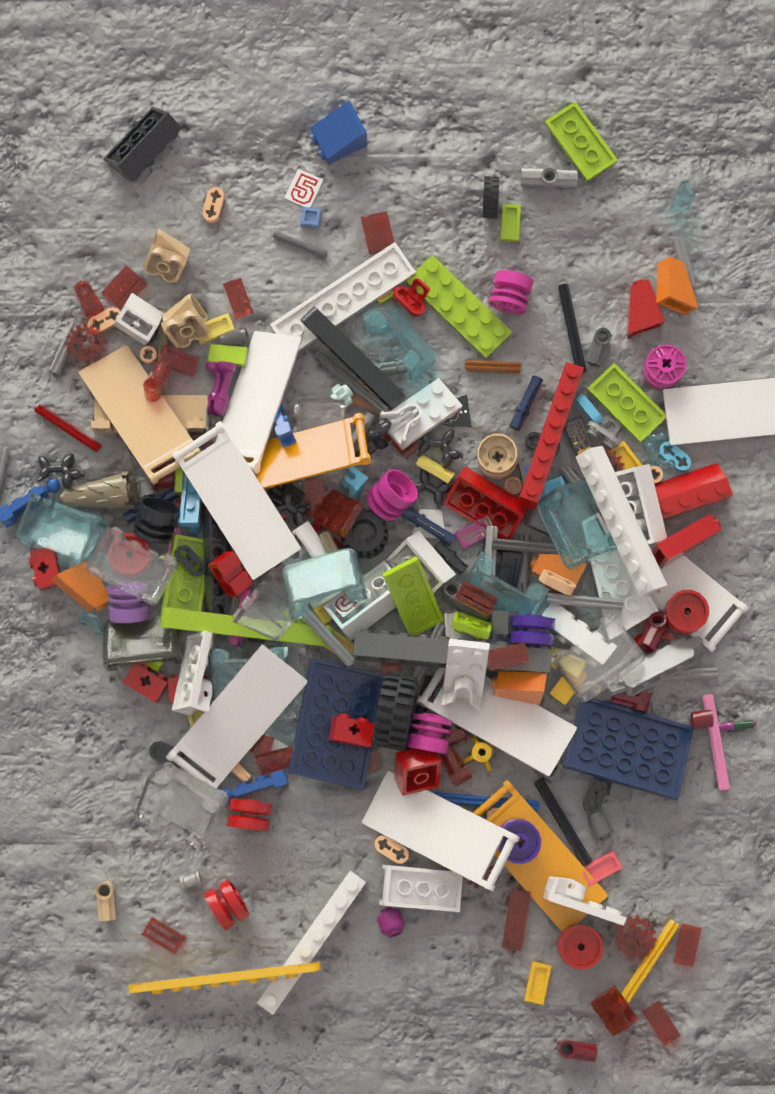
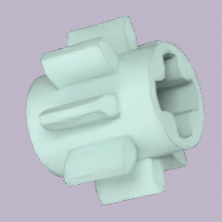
M337 384L332 388L333 394L330 397L338 407L344 405L346 408L352 403L351 397L354 394L346 384L343 386Z

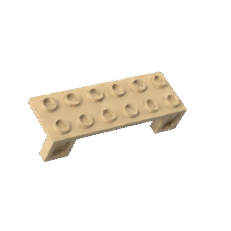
M162 395L187 433H207V395ZM95 399L94 421H91L93 432L118 433Z

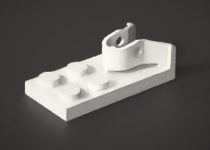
M438 378L390 412L382 411L379 421L386 418L392 423L388 434L403 450L462 409V404Z
M203 631L187 637L172 711L188 716L193 715L196 710L210 711L212 684L210 680L204 679L203 675L208 665V652L212 646L211 632ZM204 691L208 693L207 697L204 696Z
M449 639L442 706L455 702V697L470 699L469 704L473 705L477 710H481L489 643Z
M382 865V868L385 870L383 899L379 901V905L460 912L462 875L454 871Z
M553 876L548 878L543 898L621 925L625 924L626 917L621 916V911L608 906L604 910L602 909L603 905L588 900L587 904L583 903L586 887L571 878Z

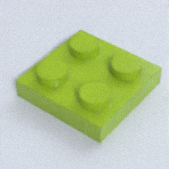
M455 611L451 623V628H454L455 632L472 634V637L478 640H488L492 627V622L459 611Z

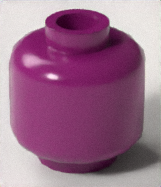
M391 906L381 910V914L377 917V923L383 935L392 938L403 933L405 922L400 910L392 909Z

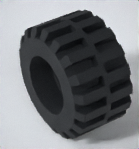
M362 508V510H353L354 512L349 513L347 518L342 521V526L340 527L343 546L354 557L358 556L361 559L367 557L368 559L373 555L377 556L380 551H383L384 546L388 542V526L385 519L380 518L372 509L366 510V508ZM367 523L375 528L376 536L373 541L367 544L355 541L353 530L359 524Z

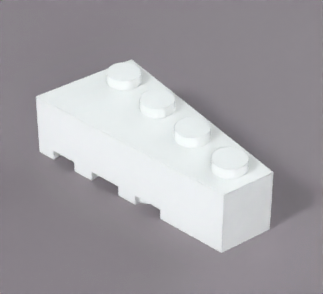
M550 604L542 614L543 617L556 619L555 629L545 631H552L559 642L562 644L566 642L570 645V650L578 656L581 654L587 658V663L593 668L596 666L600 668L617 647L612 642L610 645L605 643L604 636L598 632L593 631L591 633L587 624L579 619L577 621L574 620L575 616L559 604Z

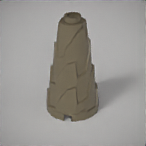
M126 471L83 485L73 486L61 493V503L69 508L133 510L137 507V505H133V502H138L136 481L129 478V476L133 475L132 472Z

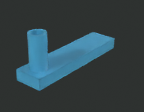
M184 472L179 525L180 527L188 526L191 534H198L201 530L199 524L202 499Z

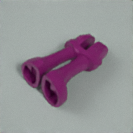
M219 361V363L206 362V369L214 374L213 389L207 399L209 415H225L230 399L228 391L237 366L235 363Z

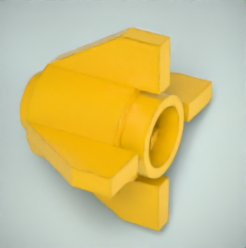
M472 735L471 738L475 746L472 748L471 756L463 759V762L466 763L474 759L476 762L484 763L487 771L492 770L488 760L492 755V750L497 747L489 746L484 742L479 743L476 736ZM479 749L485 750L484 756L478 754Z

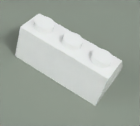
M419 531L408 537L386 559L388 564L394 568L417 556L433 594L438 592L456 575Z

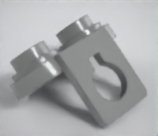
M607 414L599 425L589 421L587 424V434L595 439L597 436L604 440L602 444L608 449H612L613 447H618L621 443L615 435L622 425ZM612 422L615 426L614 431H606L604 424Z

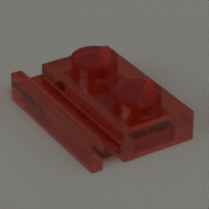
M387 211L361 217L369 254L381 252L394 243Z
M126 265L101 293L122 310L131 293L137 296L147 283Z

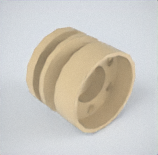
M492 434L486 436L480 442L477 449L478 464L481 471L487 477L494 480H502L515 472L518 465V454L516 445L510 437L503 434ZM497 455L501 458L500 462L496 461Z

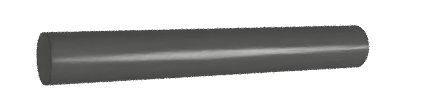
M278 231L274 232L273 238L324 258L327 255V250Z

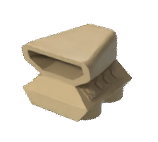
M158 229L142 268L149 275H160L166 282L177 283L191 249Z
M192 293L184 297L162 315V328L176 348H186L190 346L191 341L203 340L211 332L205 323L207 322V314Z

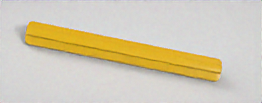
M669 920L617 999L620 1004L625 1007L628 1006L680 926L678 923Z

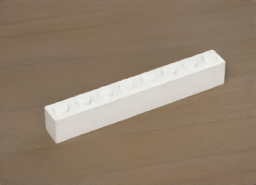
M603 446L585 450L575 458L640 597L655 593L667 586L666 581Z
M351 870L283 966L309 964L365 885V880ZM298 973L296 978L286 979V975L278 976L279 979L271 982L257 1004L273 1015L302 973Z

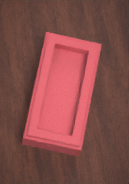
M611 851L584 866L594 880L590 882L586 873L583 872L582 874L588 883V887L623 867L614 851Z

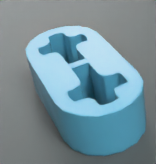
M581 393L574 398L575 404L589 421H593L598 425L603 422L600 413L584 394Z
M667 441L659 447V456L676 471L685 472L691 466L690 457L676 445L671 446L670 442ZM663 447H671L670 452L674 455V457L670 453L665 455L663 453L665 451ZM676 457H677L679 460L685 459V460H686V462H685L686 467H685V466L679 467V466H678L679 461L676 459Z

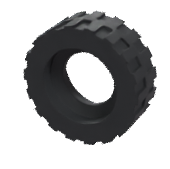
M484 176L483 218L498 219L499 177Z

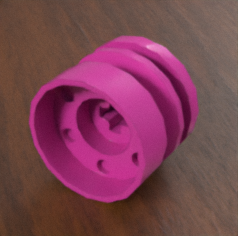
M511 270L496 271L493 286L496 289L491 290V297H489L488 301L489 306L509 314H525L527 310L526 305L529 302L526 296L531 294L534 280L525 274Z
M667 344L657 346L650 352L644 362L642 370L644 380L650 387L659 391L675 387L685 373L687 365L685 356L675 346ZM663 364H669L668 367H662Z
M394 469L387 471L380 478L379 482L375 483L366 494L367 502L373 512L387 521L396 520L418 497V491L414 482L403 472Z
M429 713L412 714V719L419 720L420 724H410V727L418 730V734L408 735L406 747L447 754L449 741L442 739L441 734H451V731L443 729V725L452 726L453 721L443 716Z

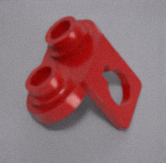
M417 277L410 288L397 286L393 292V297L411 316L419 317L426 310L423 302L430 288ZM416 285L422 287L423 293H417Z

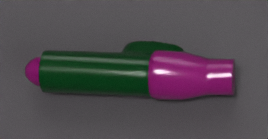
M753 720L726 722L719 724V730L739 732L740 729L754 728L757 723Z

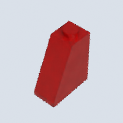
M637 280L632 283L633 285H631L629 290L627 338L661 327L665 322L660 306L656 303V296L650 280Z

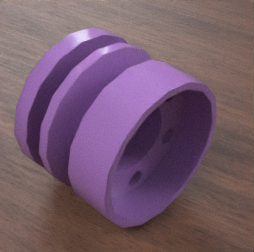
M124 581L109 585L107 593L111 595L108 596V601L115 603L108 607L109 620L116 623H133L149 619V604L143 602V600L149 597V594L146 592L148 584Z

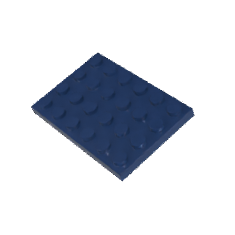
M317 658L310 659L306 678L307 684L304 688L288 774L364 790L373 743L369 748L328 741L332 718L339 716L340 713L351 715L350 719L358 720V717L369 719V723H375L384 674L347 667L346 665ZM349 727V730L352 731V733H355V730H353L352 727Z
M581 694L573 724L577 729L568 744L563 768L677 801L694 731L692 726Z

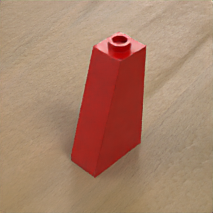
M709 514L657 543L652 553L660 569H663L718 535L721 531L718 519L716 517L713 518Z

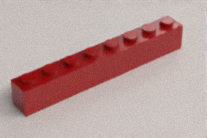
M569 362L565 363L517 503L518 505L536 510L584 367Z

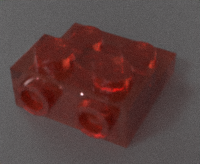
M332 489L330 493L325 495L324 503L320 510L315 512L312 522L324 530L345 538L364 504L348 497L342 492Z

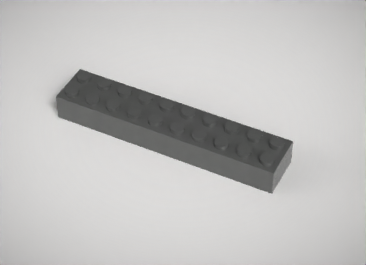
M360 629V632H355L353 656L357 661L446 668L450 637L438 636V639H431L430 635L419 634L418 637H411L409 633H399L398 636L391 635L389 631H380L379 634L372 633V630ZM458 638V640L469 641L467 638ZM477 640V642L489 643L487 640ZM501 641L497 642V644H489L486 672L547 673L546 678L549 677L552 649H548V646L536 645V648L528 647V644L523 643L509 646L508 642Z

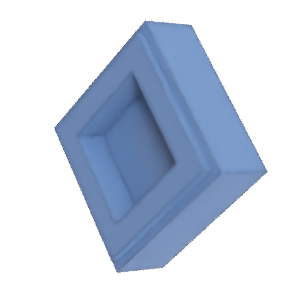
M303 206L300 226L319 229L321 209Z

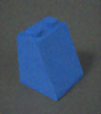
M350 100L310 127V139L314 145H318L320 149L318 154L322 161L326 160L328 165L368 146L367 131Z

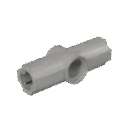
M552 167L545 169L521 168V186H540L545 189H552L554 187L577 188L578 171L556 170ZM549 175L553 177V180L547 181L544 177Z

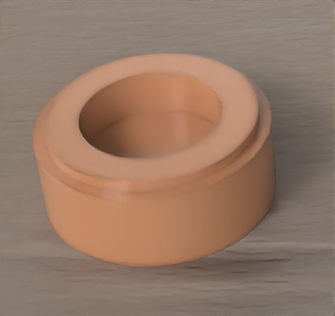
M511 476L505 480L503 488L516 496L522 491L523 484L518 477Z

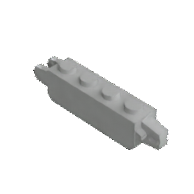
M694 636V638L692 637L688 640L685 637L679 640L675 639L669 645L657 648L652 654L646 657L642 656L630 665L622 666L617 671V676L606 683L608 691L612 696L625 692L628 696H634L693 666L694 656L703 650V638Z

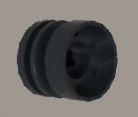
M154 497L141 499L138 509L140 516L136 517L133 533L148 542L156 544L170 543L175 529L173 525L177 523L180 509L175 504L164 499Z

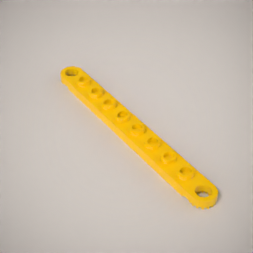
M312 962L309 964H295L128 985L129 993L152 991V994L164 993V989L170 988L171 992L183 991V987L190 986V990L201 989L204 984H209V988L221 986V982H228V985L240 984V980L246 979L247 983L259 982V978L266 977L267 981L278 980L280 975H286V979L296 978L298 973L319 971L321 966L320 962Z

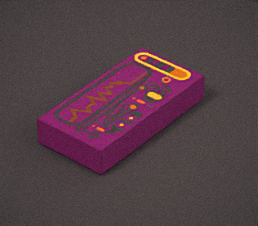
M489 516L477 520L485 526L493 525ZM473 522L455 532L454 535H456L462 549L465 550L486 538V528Z

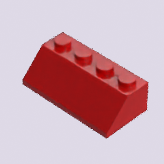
M717 463L654 484L663 521L728 500L733 496L728 479Z
M465 467L458 475L443 503L444 506L472 523L476 522L486 529L487 526L477 520L489 516L493 525L498 527L497 538L511 540L529 508L517 504L519 498L468 467Z

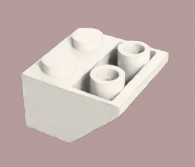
M131 293L114 321L113 326L145 345L158 327L164 313Z

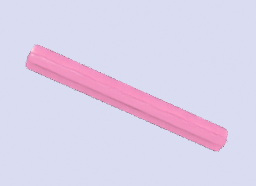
M706 694L702 696L704 710L711 709L713 714L714 726L709 727L708 732L718 787L721 791L728 790L730 785L713 694Z

